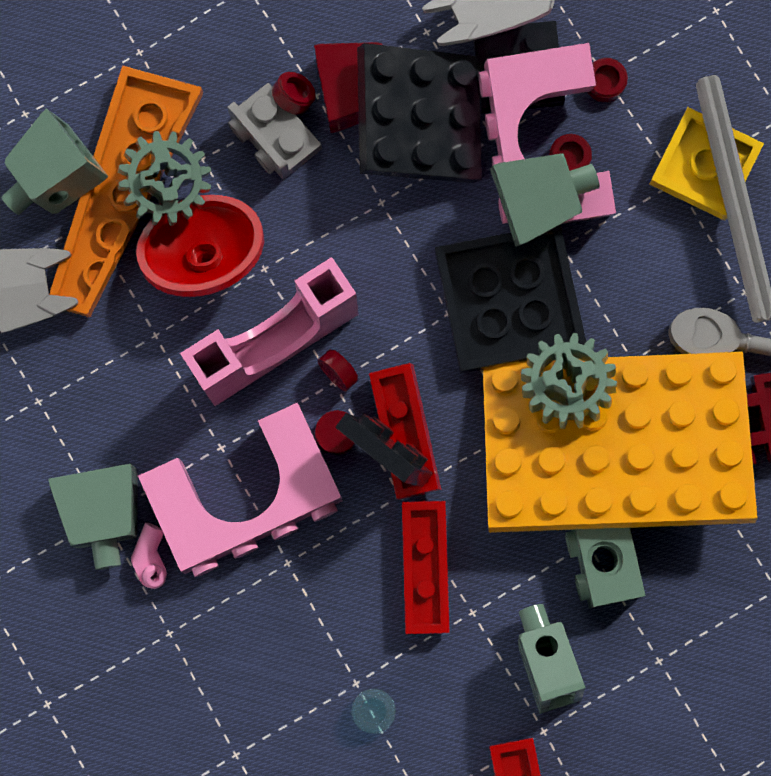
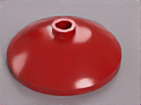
M201 195L205 203L201 208L190 205L193 215L188 220L181 213L177 214V222L170 226L166 216H161L157 225H152L151 219L142 231L136 249L137 261L143 276L158 290L182 297L210 295L234 285L252 270L263 251L264 232L255 211L244 202L232 197Z

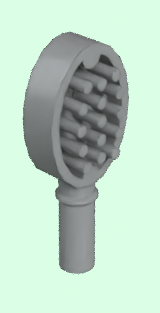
M709 308L686 310L677 315L668 329L670 342L682 354L720 353L741 350L744 353L751 352L771 356V339L754 336L750 333H741L732 318L717 310Z

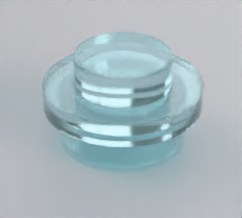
M368 689L361 692L355 698L352 705V718L361 730L373 734L380 733L388 729L394 721L396 714L395 704L386 692L380 689Z

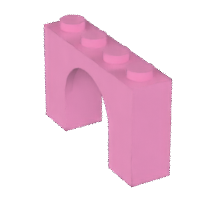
M589 43L487 59L484 64L485 71L478 72L481 96L482 98L489 97L491 113L485 114L488 139H496L498 156H492V166L498 163L524 159L519 148L517 134L520 119L529 106L546 98L589 92L596 86ZM610 171L597 173L600 188L579 195L582 213L561 224L608 217L616 214ZM499 199L500 217L502 224L508 222Z
M332 257L294 281L297 290L295 296L282 309L264 322L240 335L227 339L222 336L218 329L180 353L214 406L358 315L356 292Z
M298 402L258 420L278 464L280 483L272 504L262 514L251 520L226 522L210 515L203 507L187 470L179 458L138 476L182 573L187 574L192 571L194 577L201 576L219 567L216 561L219 558L230 553L233 554L235 559L258 549L256 541L272 534L274 540H278L297 531L296 523L307 517L312 516L314 522L338 511L335 504L342 502V497Z

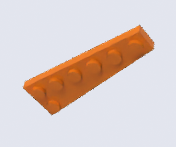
M122 65L93 156L109 177L80 197L63 249L69 251L71 257L59 263L49 295L76 298L79 302L78 305L67 310L68 312L91 317L140 220L136 217L139 206L136 203L130 206H125L124 204L125 199L130 194L129 190H118V183L127 179V176L118 173L119 164H130L124 156L126 149L138 152L137 139L142 137L148 144L152 143L154 131H159L164 141L168 140L172 131L176 132L177 143H179L202 98V87ZM151 154L139 163L136 174L149 170L151 167ZM160 170L154 180L160 181L165 170ZM141 193L147 200L150 201L152 197L150 193Z

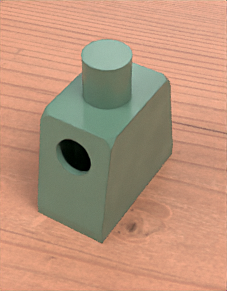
M46 108L5 158V165L17 182L1 198L17 215H20L33 202L48 212L55 214L102 183L109 176L69 124Z
M564 154L495 164L490 168L516 247L582 213L578 196L600 188L598 176L592 164L569 171Z
M125 464L49 478V486L70 545L74 548L91 546L95 570L121 566L117 541L137 538V468L132 464Z
M536 604L520 610L518 613L525 633L519 635L518 647L539 713L542 714L582 701L585 685L562 622L550 624L544 604ZM542 647L550 648L554 655L549 657L541 656L538 653V649Z

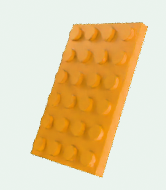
M743 352L608 357L605 364H615L616 366L615 376L610 378L617 381L616 393L608 394L612 398L609 409L598 406L600 410V419L598 421H594L588 415L584 417L583 428H578L574 420H568L565 429H560L559 418L553 417L549 423L545 424L543 423L542 409L534 413L529 410V402L532 398H523L522 386L527 383L521 381V370L530 368L527 365V361H515L483 368L489 533L756 523L758 517ZM554 361L549 363L544 368L540 377L543 376L544 371L551 370L552 366L554 365ZM563 369L562 379L567 381V384L571 386V390L574 393L576 383H572L570 377H567L566 370ZM598 385L595 386L594 390L586 392L583 397L584 402L595 393Z

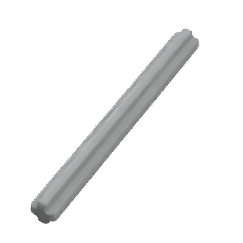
M717 75L706 76L698 80L696 89L751 317L756 323L770 321L771 286L721 81Z

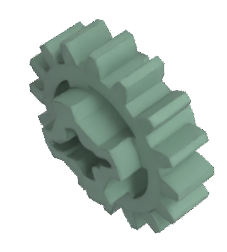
M154 131L152 143L148 144L144 138L139 137L136 141L138 152L126 149L124 156L130 164H119L118 173L127 176V179L118 183V190H129L130 194L125 199L124 204L125 206H130L136 203L139 206L136 214L137 218L140 219L148 212L152 214V225H157L161 216H166L167 221L172 226L177 222L178 213H181L187 220L192 217L193 213L190 205L198 208L203 206L205 201L198 193L210 191L211 185L202 181V178L210 174L211 168L207 166L200 167L199 162L205 155L203 151L193 154L189 150L193 140L189 138L181 145L177 143L176 132L172 131L168 140L164 141L159 131ZM170 153L178 155L187 164L181 165L170 157ZM151 154V167L149 170L136 174L139 163ZM160 170H165L166 176H174L169 188H164L162 181L154 180ZM192 183L190 194L182 202L178 203L177 191L180 186ZM141 193H150L159 200V205L150 202Z
M573 333L570 342L565 343L561 336L556 334L554 336V345L551 347L543 341L539 342L538 351L540 355L528 353L526 358L527 365L530 368L521 370V381L527 383L522 386L523 398H532L529 402V410L534 413L542 409L543 423L545 424L549 423L553 417L559 418L560 429H565L568 420H574L578 428H583L584 417L587 415L594 421H598L600 419L598 406L609 409L612 398L608 394L616 393L617 381L610 379L615 376L616 366L615 364H605L608 360V351L603 349L597 353L594 352L595 340L592 338L584 345L579 344L577 333ZM554 361V365L552 366L551 370L544 371L543 376L540 377L544 368L549 363ZM563 369L566 370L567 377H570L572 383H576L574 393L571 390V386L567 384V381L562 379ZM598 385L595 393L584 402L583 397L586 392L594 390L595 386Z

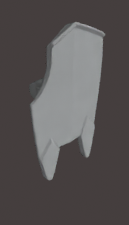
M432 0L424 5L422 9L424 13L453 10L459 24L437 39L439 46H446L487 37L533 22L548 15L553 9L555 0Z
M50 248L0 250L1 333L48 319L78 305L79 302L76 298L49 295L45 269L70 258L71 253L69 251Z

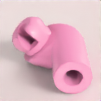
M150 523L144 524L131 556V563L140 582L147 588L156 589L165 583L167 576L166 568L157 551L164 533L161 527Z

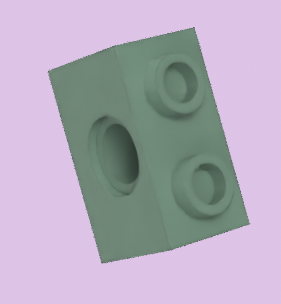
M630 528L576 529L565 532L570 558L578 557L581 574L575 575L580 601L587 600L589 609L646 596ZM603 548L612 554L614 565L609 572H600L593 566L592 554L596 549Z

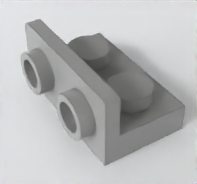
M269 83L265 84L239 106L233 102L227 107L232 119L228 122L230 129L242 143L249 139L258 150L254 156L269 174L276 171L284 180L322 150L321 143L297 115L283 110L275 102L272 96V86Z

